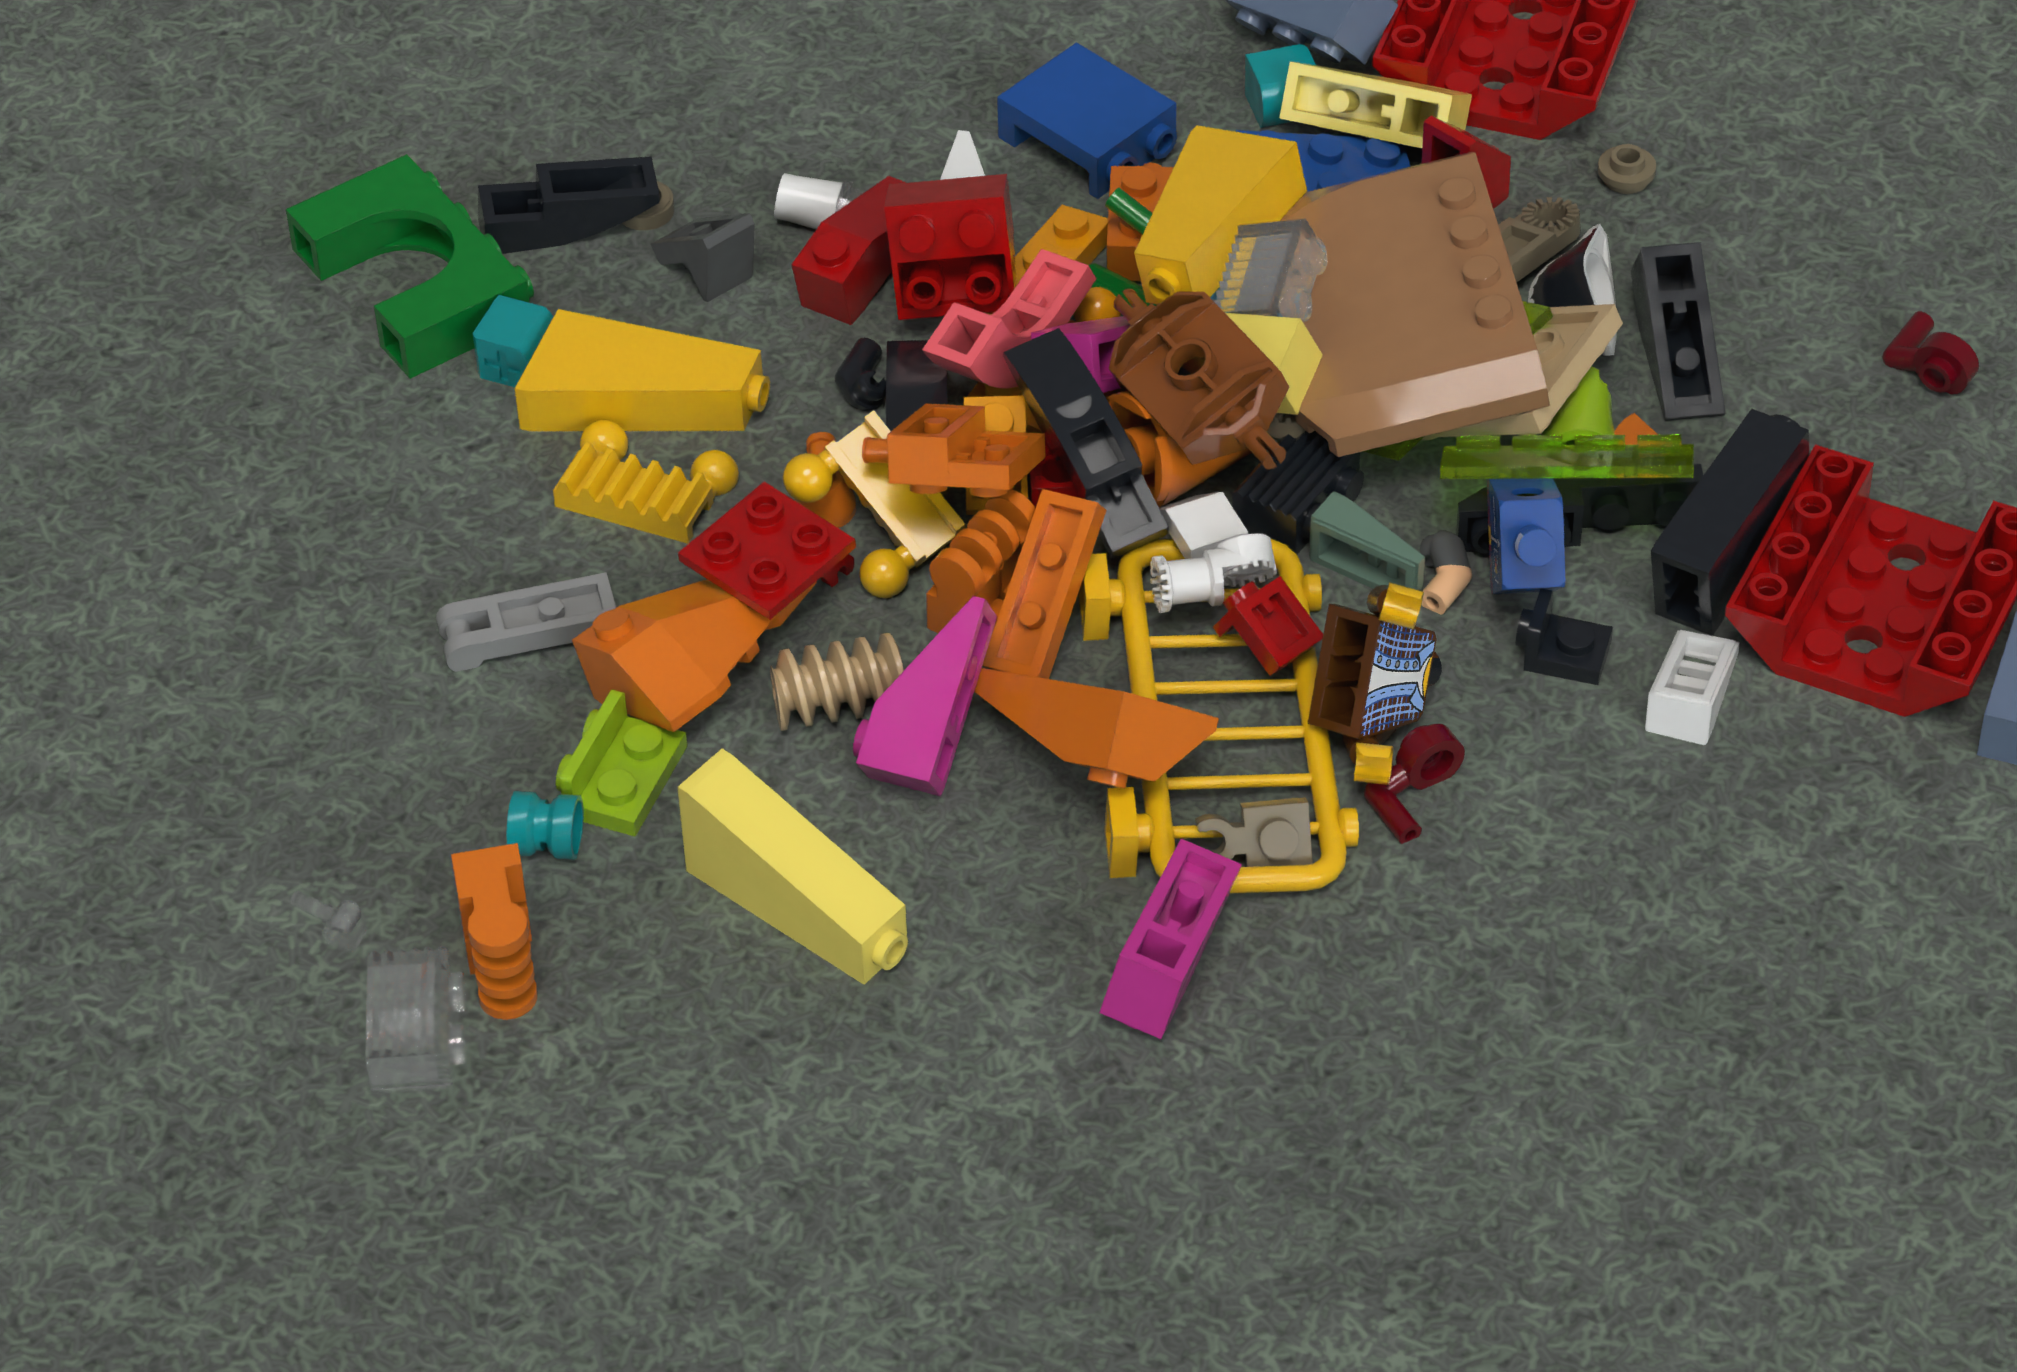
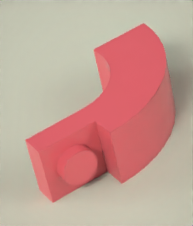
M1041 249L1011 295L996 312L989 315L954 302L922 351L934 364L943 369L996 388L1009 389L1018 387L1003 357V352L1030 341L1031 332L1067 324L1096 281V277L1089 265Z

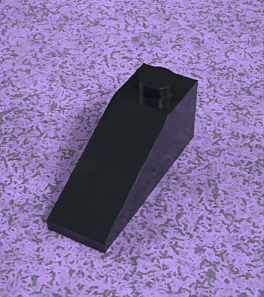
M1701 242L1641 247L1631 269V278L1638 327L1664 420L1724 416L1726 412Z

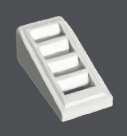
M1678 630L1648 695L1645 730L1706 745L1714 728L1739 653L1740 642ZM1685 655L1710 662H1715L1716 665L1712 666L1683 660V658Z

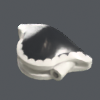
M1601 224L1590 228L1569 251L1548 263L1538 273L1529 290V309L1615 304L1616 306L1608 238ZM1617 333L1606 346L1602 354L1603 356L1614 355Z

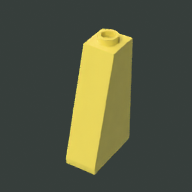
M720 749L677 787L687 872L864 985L881 969L890 970L899 963L908 946L905 904L731 753Z

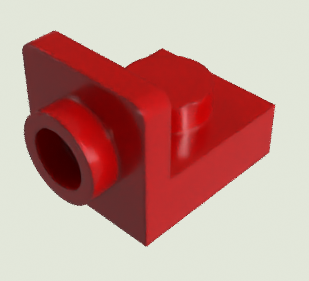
M1281 576L1260 589L1254 581L1238 589L1222 603L1228 612L1212 627L1219 637L1235 628L1269 676H1272L1314 648L1323 639V633Z

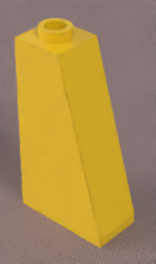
M1199 125L1195 126L1186 140L1134 252L1146 303L1158 305L1176 292H1205L1209 297L1216 292L1307 192L1297 142Z
M558 309L515 387L519 427L527 431H584L588 425L598 420L613 421L620 425L624 431H744L753 412H762L764 410L770 392V379L768 376H763L761 350Z

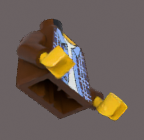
M1389 582V585L1376 586L1370 591L1366 603L1371 613L1337 604H1329L1308 724L1343 734L1345 747L1350 759L1355 764L1354 781L1388 785L1390 782L1393 746L1381 744L1397 728L1417 722L1424 711L1427 689L1439 680L1442 673L1440 658L1434 652L1437 640L1435 632L1416 626L1424 592Z

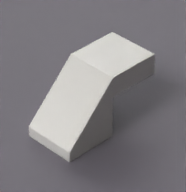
M1223 492L1196 495L1159 507L1169 526L1168 535L1159 539H1173L1185 559L1202 557L1205 550L1216 549L1215 547L1226 539L1248 534L1247 529Z

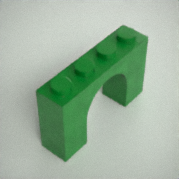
M407 154L286 209L292 250L321 281L375 256L393 251L412 250L426 252L438 256L448 263L433 278L374 305L380 347L409 379L474 349L473 332L498 295L529 303V299L534 296V289L526 271L519 265L514 267L502 255L501 249L494 237L488 233L483 235L472 223L465 207L460 202L453 203L442 191L434 174L430 171L424 172Z

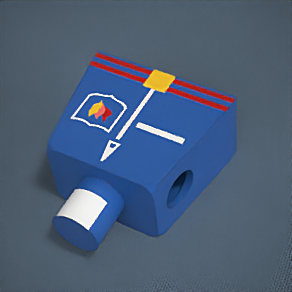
M1549 472L1486 475L1491 594L1539 592L1540 589L1556 591L1564 588L1566 577L1563 500ZM1519 494H1537L1536 496H1517Z

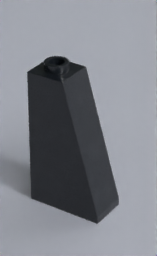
M1755 409L1749 411L1651 549L1655 614L1710 636L1715 634L1725 617L1728 601L1809 456L1808 429L1800 427L1797 422L1784 415L1775 414L1771 416Z

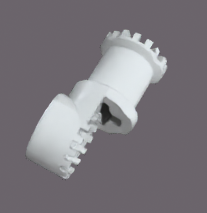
M1264 534L1235 536L1219 543L1215 547L1216 549L1205 550L1203 556L1197 558L1167 561L1163 555L1153 556L1150 562V573L1152 577L1157 576V578H1151L1150 581L1151 584H1157V587L1152 588V595L1154 594L1153 600L1156 608H1158V612H1169L1172 605L1208 601L1212 607L1221 606L1224 602V586L1230 585L1235 587L1239 584L1240 587H1243L1245 580H1249V582L1254 581L1255 583V578H1259V582L1262 583L1265 582L1264 575L1267 576V579L1273 578V575L1277 574L1270 537Z

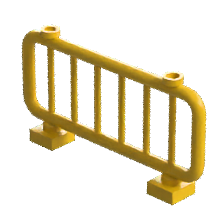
M1157 539L1124 554L1119 561L1117 579H1109L1106 553L1092 554L1078 592L1083 641L1108 639L1110 617L1122 615L1131 693L1157 700V695L1297 691L1301 718L1300 726L1217 728L1204 741L1304 738L1309 773L1188 777H1167V773H1164L1155 782L1141 779L1145 813L1137 814L1134 787H1126L1125 789L1107 788L1104 831L1110 878L1136 877L1138 853L1150 852L1156 874L1161 877L1176 849L1175 839L1223 837L1220 832L1215 830L1200 832L1197 830L1196 825L1173 826L1169 790L1311 786L1316 822H1310L1311 835H1318L1321 854L1318 861L1307 865L1241 867L1230 894L1310 891L1323 888L1335 881L1346 864V847H1357L1359 822L1356 807L1340 809L1328 730L1308 724L1318 667L1315 647L1292 662L1295 679L1155 682L1151 649L1247 646V644L1239 634H1225L1222 637H1219L1218 634L1149 636L1145 603H1154V594L1152 595V590L1144 591L1142 571L1150 566L1153 556L1163 555L1167 561L1185 559L1173 539ZM1271 539L1279 576L1282 577L1309 615L1312 611H1320L1322 604L1320 574L1304 575L1298 555L1286 544ZM1240 588L1224 589V601Z

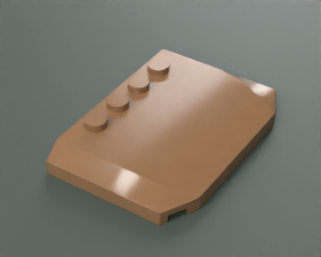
M1468 152L1306 192L1252 251L1268 315L1301 318L1323 354L1302 401L1299 413L1295 415L1297 424L1308 433L1316 431L1328 441L1329 450L1337 457L1550 406L1538 349L1475 152Z

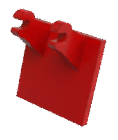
M764 481L680 550L678 557L681 563L771 620L819 578L829 586L834 587L839 583L838 571L849 575L855 565L854 557L849 553L856 548V540Z

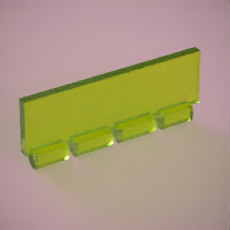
M1681 434L1638 435L1637 445H1625V435H1575V445H1563V435L1513 436L1512 446H1501V436H1457L1456 446H1444L1440 479L1694 478V444H1682Z

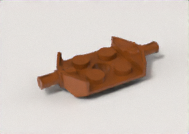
M1133 289L1122 291L1130 305L1118 294L1114 300V308L1128 320L1130 327L1114 343L1109 370L1121 388L1125 387L1181 447L1189 462L1194 465L1249 449L1265 469L1270 470L1277 467L1269 452L1281 464L1286 457V450L1267 432L1289 389L1287 381L1276 365L1205 292H1176L1156 306L1153 303L1147 306ZM1195 357L1206 358L1201 369L1194 374L1178 375L1181 366L1189 359Z

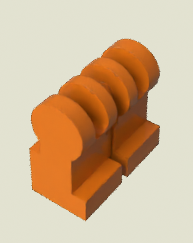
M1010 489L1005 495L991 497L986 502L984 509L978 511L969 520L967 528L959 531L951 540L950 548L943 549L931 562L929 571L934 585L926 593L928 629L939 633L973 596L986 599L998 619L1036 509L1032 502L1023 494Z
M518 843L451 854L470 975L475 974L480 1006L485 1013L497 1019L508 1020L521 1017L534 1007L537 1001V987L534 980V965L531 959L530 942L532 941Z

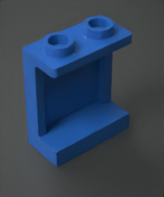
M1077 42L997 97L998 137L1011 146L1016 147L1033 136L1082 166L1089 173V194L1097 199L1110 191L1111 166H1143L1155 158L1162 159L1166 157L1176 144V102Z

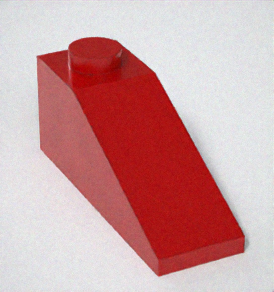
M887 176L820 223L791 264L801 306L852 325L863 313L892 271L884 210L889 184L907 182Z

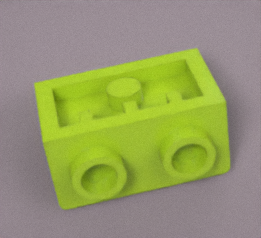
M612 689L600 709H593L589 713L583 728L582 739L573 755L566 754L561 760L556 774V789L561 794L581 795L585 823L636 837L687 748L686 732L680 730L671 732L646 721L627 716L625 693Z

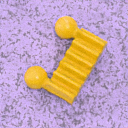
M873 410L864 417V422L837 443L834 440L830 442L820 454L804 453L792 458L784 469L783 483L791 497L800 502L811 503L822 499L829 492L833 480L832 475L837 471L840 472L845 484L849 489H853L856 492L861 504L865 508H869L877 524L885 528L894 545L899 546L895 550L883 548L872 551L862 561L859 571L860 581L868 593L879 598H890L899 594L905 588L911 568L914 566L917 568L949 544L959 531L965 529L966 524L941 493L918 494L911 492L910 485L890 484L888 480V463L863 462L862 445L864 438L887 439V434L891 432Z
M598 420L588 425L583 431L580 438L581 450L577 452L553 489L554 504L557 508L689 544L693 537L692 526L703 509L710 510L715 496L726 494L735 488L739 479V470L735 460L729 454L720 450L705 451L694 460L690 470L691 481L686 479L681 467L674 466L669 475L665 474L656 460H652L647 469L643 468L634 454H630L625 463L621 462L620 460L625 457L628 450V438L625 431L613 421Z

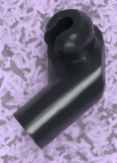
M860 338L856 341L835 374V382L850 405L856 409L866 411L880 406L883 397L886 395L885 378L883 377L878 383L874 379L876 371H873L883 355L882 349L877 342L869 338Z

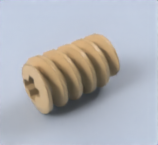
M890 633L880 634L876 653L873 652L865 637L855 638L851 657L848 656L840 641H832L829 644L826 661L822 659L815 645H807L803 651L801 665H798L790 649L780 650L776 669H773L770 665L772 691L780 730L788 729L791 711L793 710L798 711L806 727L812 726L816 707L819 706L823 707L831 723L838 722L841 703L844 702L849 704L856 719L863 718L866 700L873 698L875 702L904 671L900 651Z

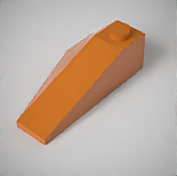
M706 579L606 611L597 616L592 625L573 638L572 642L592 695L597 701L603 704L612 689L624 692L628 715L675 732L723 696L731 686L728 673L738 662L750 663L760 651L757 643L760 635L767 629L781 626L815 586L817 581L769 620Z

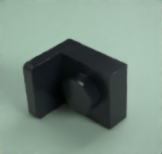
M1540 589L1534 610L1523 608L1516 633L1515 645L1525 647L1524 671L1599 685L1612 642L1613 627L1551 614L1553 591Z

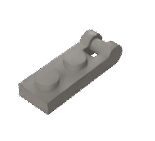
M607 572L452 602L439 609L436 614V622L441 637L447 640L443 649L447 665L451 670L457 672L477 668L482 664L483 660L573 643L572 639L589 628L597 616L615 609L616 605Z

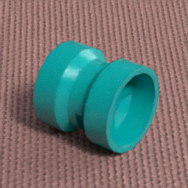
M514 791L511 796L507 816V845L518 843L520 856H532L536 851H544L547 847L556 859H577L584 822V807L581 795L559 794L550 804L548 799H541L536 792Z

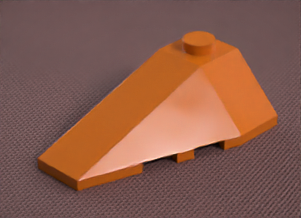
M981 668L974 691L1063 761L1090 768L1087 777L1088 781L1123 789L1126 788L1128 777L1155 782L1212 735L1217 729L1219 720L1217 717L1125 691Z

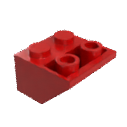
M1007 174L889 184L884 210L898 320L945 316L954 302L983 313L996 312L1006 302L1016 287L1014 229Z

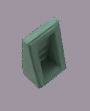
M1333 491L1311 515L1309 554L1311 561L1372 589L1380 585H1389V582L1423 591L1425 556L1352 500ZM1399 567L1406 570L1405 576L1399 572Z

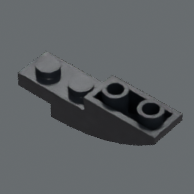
M1060 328L1003 352V357L1041 432L1045 433V440L1056 461L1061 460L1079 497L1098 502L1107 510L1099 536L1111 560L1168 535L1169 526L1141 473L1142 463L1097 382Z
M1636 450L1605 452L1568 458L1517 473L1549 472L1563 500L1564 547L1581 546L1582 528L1599 527L1604 530H1614L1622 526L1661 524L1667 526L1703 477L1701 464L1639 467ZM1487 487L1458 503L1456 535L1463 541L1466 552L1489 554ZM1519 494L1517 496H1536L1537 494Z

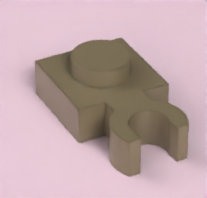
M1305 797L1240 803L1241 822L1230 823L1225 817L1218 814H1204L1195 819L1198 831L1207 832L1215 830L1223 835L1221 845L1212 852L1231 860L1235 855L1244 854L1245 867L1307 865L1313 863L1309 803Z

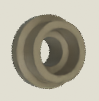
M1622 144L1602 153L1598 161V174L1609 189L1622 194H1633L1642 191L1653 181L1656 175V160L1645 149L1632 144Z

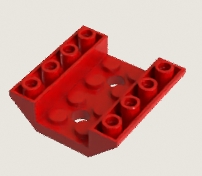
M1398 0V7L1386 26L1373 55L1372 66L1386 78L1472 94L1467 126L1542 140L1596 110L1638 0ZM1520 12L1534 14L1530 19H1519L1513 16V14ZM1488 82H1501L1505 84L1501 89H1490L1484 86Z
M1815 444L1728 601L1725 616L1776 675L1903 717L1968 696L2017 599V508L1993 500L1977 532L1870 499L1869 494L1874 463ZM1897 558H1908L1918 562L1920 565L1912 570H1902L1892 565L1891 561ZM1854 640H1867L1874 643L1878 648L1868 653H1861L1851 649L1847 643Z

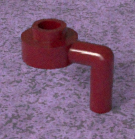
M1915 312L1884 350L1882 356L1884 364L1899 370L1917 372L1922 383L1935 392H1947L1951 395L1962 392L1978 372L1979 361L1976 353L1963 339L1947 332L1931 334L1921 347L1918 348L1934 328V321L1925 312Z
M1444 724L1423 725L1411 730L1401 742L1396 756V764L1392 766L1389 784L1367 783L1364 788L1365 799L1401 844L1419 837L1422 828L1396 795L1411 785L1416 789L1423 790L1452 777L1463 762L1465 756L1464 746Z

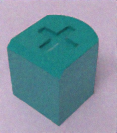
M1297 44L1245 54V96L1260 128L1294 122L1280 119V111L1289 63L1299 62L1316 65L1307 46Z
M498 295L473 332L477 370L480 378L516 387L554 317L552 313L544 306Z

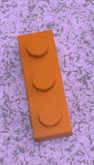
M1042 489L982 665L985 669L1049 679L1107 511L1098 502Z

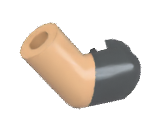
M1440 530L1435 534L1428 535L1420 545V553L1422 555H1430V558L1425 561V565L1436 570V575L1423 589L1422 606L1440 615L1446 612L1472 579V571L1463 541L1456 534L1446 530Z

